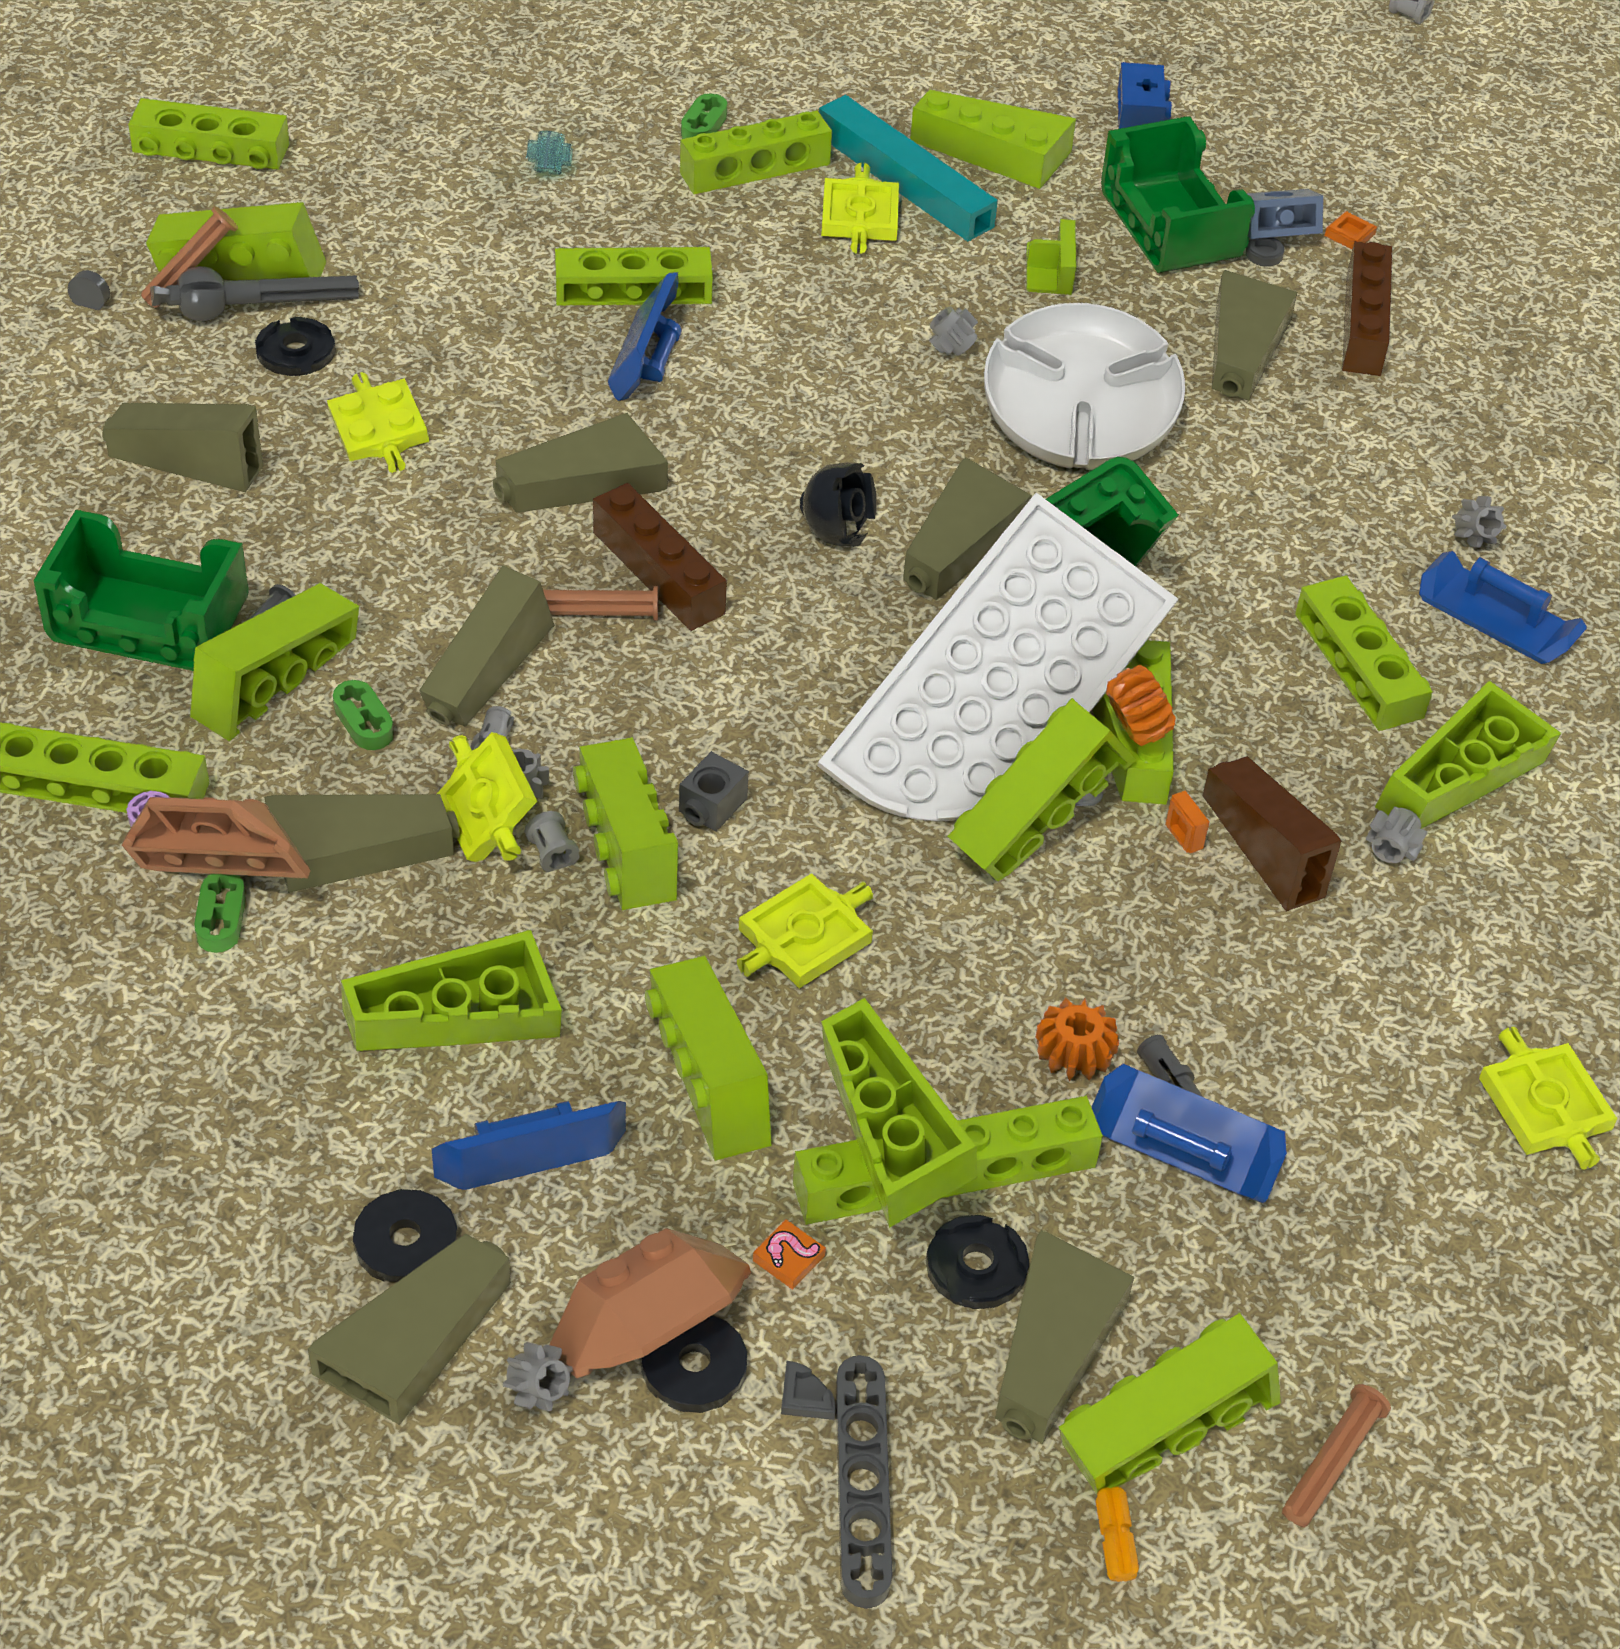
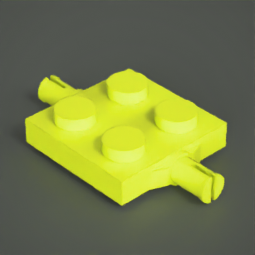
M858 163L855 166V177L846 179L825 178L821 236L852 238L850 247L852 252L856 254L858 244H860L859 254L866 251L867 239L897 241L899 183L870 179V166L864 163L863 172H861L862 163Z
M360 372L362 383L356 373L351 380L356 392L327 400L329 412L349 461L368 457H384L389 472H397L395 462L399 471L405 469L406 464L400 453L409 447L429 442L427 428L407 382L403 378L372 387L366 373Z
M491 732L480 746L474 750L471 749L466 736H456L452 739L454 742H449V747L457 760V766L450 779L437 794L441 795L446 812H455L460 837L457 840L467 860L478 862L484 860L498 846L504 860L516 859L518 857L516 854L520 855L521 849L512 834L513 828L537 803V799L505 736Z
M811 873L739 917L738 930L756 946V949L737 959V966L740 972H744V976L748 977L766 964H771L778 968L800 989L872 943L873 930L857 916L855 909L873 899L871 888L866 886L865 882H861L848 892L839 894L827 888Z
M1516 1027L1506 1028L1499 1034L1498 1038L1502 1041L1510 1057L1503 1062L1483 1067L1479 1080L1525 1154L1529 1155L1556 1146L1569 1147L1581 1169L1585 1170L1587 1166L1589 1168L1595 1166L1599 1162L1600 1157L1596 1154L1587 1138L1613 1130L1618 1118L1569 1043L1548 1049L1528 1048Z

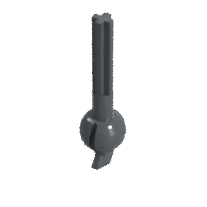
M197 266L189 268L182 273L177 280V285H168L165 288L151 286L150 293L152 306L167 303L169 306L179 305L181 312L187 318L193 321L206 322L222 314L225 310V305L359 299V281L357 280V275L223 281L221 275L212 268Z

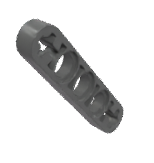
M858 1355L842 1362L838 1368L836 1379L840 1585L842 1594L848 1602L856 1607L868 1609L877 1607L886 1600L890 1593L892 1581L885 1375L881 1365L871 1357ZM857 1373L865 1374V1380L868 1382L865 1403H855L856 1385L853 1379L854 1374ZM861 1420L872 1424L877 1434L870 1440L858 1441L847 1433L846 1428L854 1421ZM855 1470H869L878 1478V1484L870 1490H858L849 1483L848 1476ZM868 1519L876 1523L880 1529V1534L873 1540L862 1541L851 1534L849 1527L856 1520ZM861 1556H871L872 1579L877 1580L874 1581L872 1590H862L861 1582L856 1580L860 1576Z

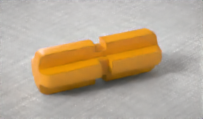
M1121 1487L1102 1488L1097 1493L1096 1507L1101 1535H1104L1105 1539L1102 1544L1107 1575L1111 1581H1131L1137 1577L1139 1564L1134 1535L1129 1527H1132L1127 1494Z

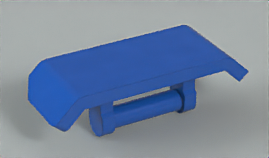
M678 272L668 273L637 310L608 378L609 387L618 401L628 399L640 385L641 378L661 382L664 377L665 365L675 341L679 340L682 332L681 326L678 323L661 315V312H664L676 298L679 283ZM655 332L659 340L651 359L645 356V350L652 333Z
M1454 551L1443 552L1425 570L1421 577L1419 595L1424 602L1541 664L1549 663L1567 652L1587 629L1582 618L1565 621L1546 611L1552 594L1542 589L1539 591L1492 567L1489 561L1481 557L1476 560L1471 571L1462 566Z
M1121 1064L1104 1077L1092 1104V1110L1104 1137L1260 1203H1264L1268 1199L1287 1154L1285 1131L1125 1064Z
M569 1101L555 1104L554 1108L491 1123L488 1120L474 1123L476 1135L445 1142L431 1149L434 1178L455 1188L467 1190L606 1156L613 1151L626 1132V1102L616 1101L573 1112Z

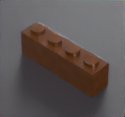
M1354 241L1346 276L1342 371L1381 376L1390 337L1392 246L1381 245L1376 242L1364 243Z
M625 483L593 498V533L650 591H653L654 586H658L659 600L690 631L726 614L727 580L629 483Z

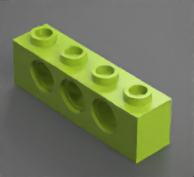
M140 98L128 124L132 152L142 153L147 156L160 155L177 157L182 160L193 159L216 162L222 165L235 164L252 166L256 169L269 168L279 170L290 144L287 115Z
M818 110L680 139V174L693 195L827 166L830 165L832 130Z
M710 247L555 248L557 306L642 305L668 273L678 272L679 283L676 298L671 304H712L713 274Z
M1345 575L1302 587L1295 615L1377 730L1383 731L1424 719L1433 692L1429 682L1419 674L1409 660L1407 652L1399 647L1388 632L1384 621L1376 616L1366 602L1364 594L1357 590L1348 576Z

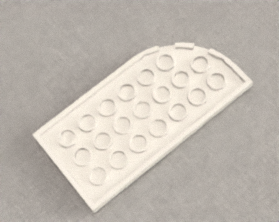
M1035 493L818 761L817 766L854 795L884 812L917 820H957L961 814L972 809L985 795L988 784L997 776L1003 775L1015 762L1017 753L1022 746L1029 741H1033L1047 726L1049 717L1056 709L1065 706L1073 698L1089 713L1093 710L1106 693L1108 681L1117 677L1116 674L1126 668L1174 607L1178 598L1038 493Z

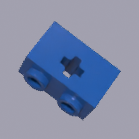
M1121 62L1117 87L1118 129L1170 120L1172 102L1169 101L1171 81L1165 80L1164 65Z

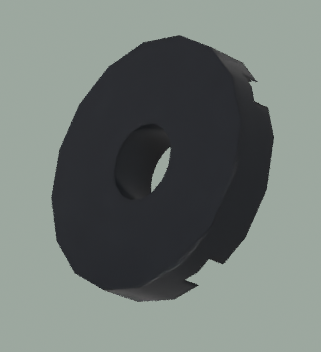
M305 317L290 318L289 323L280 324V320L274 321L263 328L255 340L257 359L263 367L276 374L287 376L308 375L319 371L332 361L336 353L335 340L327 325L315 319ZM291 343L304 344L303 347L297 349L286 347Z
M399 1189L380 1195L363 1208L355 1221L353 1246L359 1264L372 1277L381 1281L385 1279L398 1282L456 1241L458 1236L457 1224L451 1209L437 1196L421 1190ZM402 1228H412L420 1234L418 1240L410 1245H398L391 1240V1236Z
M984 1215L959 1216L944 1223L936 1231L935 1237L929 1243L926 1253L928 1278L938 1293L954 1304L971 1309L995 1308L1012 1300L1024 1287L1030 1264L1027 1247L1018 1233L1007 1224L1003 1227L1000 1224L993 1223V1218ZM981 1252L990 1258L992 1264L986 1269L976 1270L966 1265L963 1258L968 1253Z
M711 1315L642 1357L641 1372L648 1390L656 1398L658 1396L662 1401L668 1403L669 1407L680 1412L703 1413L722 1407L741 1388L746 1379L748 1352L741 1334L726 1320ZM699 1352L705 1355L710 1363L705 1369L693 1372L686 1370L680 1364V1359L687 1353Z

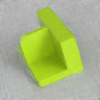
M1060 219L1057 240L1034 239L1031 242H1027L1026 290L1037 293L1072 295L1076 271L1075 220Z

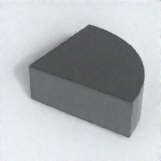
M793 1361L786 1362L781 1414L834 1420L835 1401L830 1389H827L823 1382L813 1375L812 1370L807 1366Z

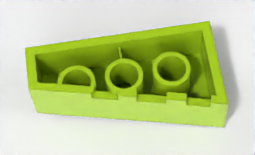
M929 90L913 107L910 139L924 147L1041 189L1072 152L1076 118Z
M1147 640L1125 669H1132L1138 665L1146 667L1152 672L1156 681L1159 682L1163 692L1167 695L1168 702L1172 706L1170 642ZM1105 693L1093 708L1095 718L1106 726L1136 758V761L1126 770L1118 765L1112 771L1121 801L1167 805L1174 772L1173 730L1154 743L1149 742L1143 746L1138 745L1130 739L1126 730L1123 729L1113 707L1109 703L1110 699Z
M1488 681L1391 775L1375 808L1389 815L1394 807L1408 809L1418 816L1422 829L1543 764L1560 737L1561 732L1494 683Z
M1071 698L1065 706L1059 707L1051 714L1047 721V726L1033 741H1029L1022 746L1017 753L1015 762L1003 775L997 776L988 784L985 795L972 809L965 811L959 816L955 822L954 829L947 837L996 881H1000L1012 873L1043 845L1044 836L1042 834L1048 828L1056 829L1060 826L1063 827L1075 816L1073 812L1075 804L1088 793L1096 797L1108 786V781L1104 778L1118 765L1126 770L1136 761V758L1106 726Z
M633 737L579 746L580 765L573 766V778L577 793L586 792L587 799L583 800V809L587 826H596L598 831L593 836L598 861L607 860L609 868L604 869V877L608 895L618 896L622 910L676 901L678 841L674 833L668 834L667 827H669L667 815L664 809L659 810L657 792L653 783L648 784L647 769Z
M531 930L341 980L342 1010L356 1051L452 1046L560 1037L562 1009Z
M863 998L821 1021L825 1056L889 1228L976 1179V1144L868 1001Z
M1241 1313L1227 1321L1225 1319H1218L1209 1324L1200 1333L1197 1340L1183 1349L1174 1347L1163 1353L1156 1360L1154 1367L1140 1376L1130 1375L1121 1379L1112 1387L1108 1396L1094 1405L1083 1404L1071 1411L1065 1418L1064 1423L1059 1426L1062 1444L1096 1494L1105 1487H1119L1160 1466L1163 1460L1160 1453L1169 1449L1173 1455L1183 1454L1199 1446L1209 1428L1215 1425L1219 1427L1224 1426L1228 1431L1245 1422L1246 1419L1243 1415L1250 1407L1261 1403L1267 1411L1280 1404L1278 1362Z

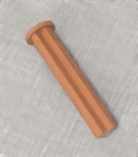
M214 206L211 209L213 215L142 291L141 296L149 305L152 306L151 286L165 288L168 285H177V280L182 273L189 268L196 267L229 230L235 232L238 229L236 223L224 211Z
M654 586L653 591L543 590L551 615L653 616L654 621H658V586Z
M1357 1384L1352 1388L1350 1392L1351 1404L1282 1509V1514L1289 1521L1303 1528L1308 1526L1377 1418L1388 1416L1391 1411V1405L1378 1390L1364 1384Z

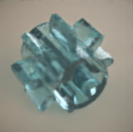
M539 131L537 141L528 140L526 158H528V162L534 163V171L560 175L562 173V165L571 166L573 148H571V144L565 143L566 136L564 134L554 131Z

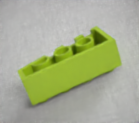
M297 202L221 209L236 223L238 229L235 232L229 230L197 265L212 268L224 280L232 281L321 277L326 265V259L304 203ZM211 210L158 215L146 241L158 271H161L213 215Z
M319 583L195 647L190 717L230 742L240 733L237 726L249 716L257 720L268 711V707L265 704L280 690L286 694L290 693L303 681L307 668L313 671L318 670L356 639L359 605Z
M706 956L650 969L651 989L645 990L647 1010L652 1019L659 1018V1030L663 1044L666 1048L671 1049L677 1072L684 1082L714 1161L772 1146L768 1074Z

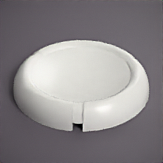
M1064 303L1047 306L1027 313L1004 329V340L1001 341L997 338L989 350L984 371V388L986 400L995 421L1017 446L1032 456L1053 465L1093 470L1114 457H1126L1134 461L1159 445L1172 430L1180 414L1185 395V378L1177 355L1173 354L1169 357L1166 354L1168 342L1155 329L1142 320L1126 312L1103 305Z

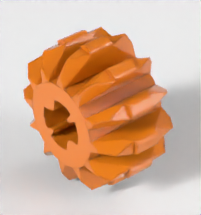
M1138 665L1132 669L1127 668L1116 674L1117 677L1108 681L1106 694L1110 699L1109 703L1113 707L1123 729L1126 730L1130 739L1140 746L1149 742L1154 743L1174 729L1176 717L1172 712L1173 708L1168 702L1167 695L1163 692L1159 682L1156 681L1152 672L1146 667Z
M1064 998L1059 1008L1049 1006L1044 1013V1018L1037 1025L1035 1038L1038 1044L1037 1052L1039 1059L1049 1060L1048 1066L1051 1073L1060 1070L1062 1066L1067 1068L1066 1074L1069 1081L1076 1075V1070H1081L1082 1074L1090 1081L1092 1076L1095 1075L1096 1069L1106 1072L1107 1068L1111 1065L1114 1054H1117L1119 1040L1118 1034H1116V1019L1105 1017L1104 1005L1092 1009L1088 1007L1086 998L1079 1005H1074L1067 998Z

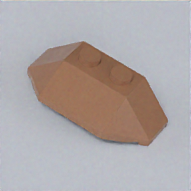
M150 797L121 845L141 868L154 871L308 878L311 871L284 828L270 812L268 806L254 799L238 801L218 800L210 797L203 799Z
M665 1228L658 1233L645 1237L640 1244L618 1257L601 1263L596 1270L578 1280L549 1345L562 1349L559 1361L565 1365L572 1366L573 1371L571 1374L576 1378L591 1374L593 1369L611 1368L642 1358L731 1304L741 1290L744 1280L748 1279L751 1274L750 1266L719 1243Z

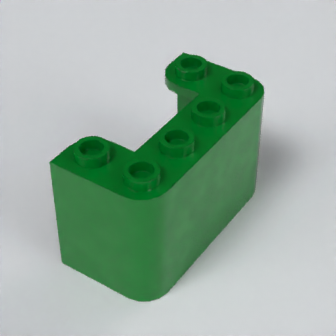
M1190 116L1108 131L1101 176L1102 193L1157 273L1238 258L1244 254L1245 248L1248 247L1249 243L1248 232L1250 222L1255 214L1254 201L1243 189H1236L1229 193L1227 204H1225L1217 193L1214 184L1209 182L1200 169L1202 153L1206 149V137L1204 132L1198 129Z
M1126 457L1109 459L1046 498L1048 502L1135 567L1142 562L1179 516L1142 469L1134 461Z
M75 510L33 580L43 628L48 637L57 643L194 671L195 647L230 630L248 598L249 588L243 544L225 539L208 540L200 551L201 566L123 550L119 530L109 517L102 514Z

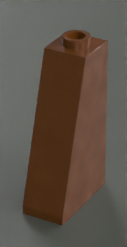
M1248 756L1231 762H1221L1209 768L1202 795L1284 910L1289 911L1326 898L1342 842L1340 837Z

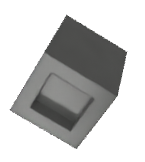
M711 751L679 784V812L691 824L695 826L705 825L717 832L746 801L748 797L749 771Z

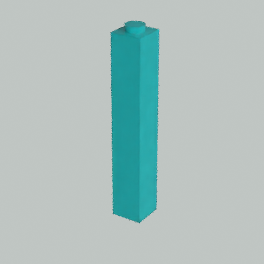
M845 94L819 107L818 112L832 130L831 145L857 164L862 163L861 167L863 168L864 163L870 166V173L882 182L899 183V194L964 240L969 242L995 228L998 204L996 198Z

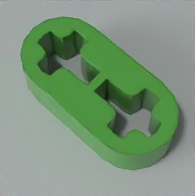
M713 93L700 95L682 118V139L703 133L718 132L727 117V100L723 96Z
M360 680L344 681L334 689L333 704L335 713L354 742L366 750H378L389 745L394 736L393 721L373 689L366 682ZM353 697L356 701H361V708L357 709L353 701L346 699ZM369 721L374 729H380V731L373 733L371 729H365V722Z
M210 874L202 882L194 926L197 943L208 952H225L236 945L239 940L246 901L244 883L239 875ZM221 889H230L226 893L225 903H218L217 895L220 894ZM216 919H223L224 928L220 930L219 935H211L210 932L215 929Z

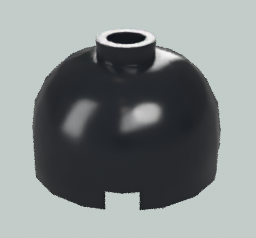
M846 462L826 465L811 477L805 491L801 495L800 509L810 530L815 536L826 543L836 546H860L868 533L858 534L867 518L875 519L876 489L874 479L871 473L862 472L861 468L865 466L862 463ZM846 521H853L856 523L857 531L847 536Z

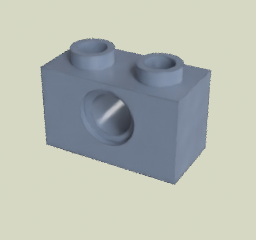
M1310 189L1247 193L1252 197L1255 205V214L1251 218L1248 232L1250 239L1323 233V195Z

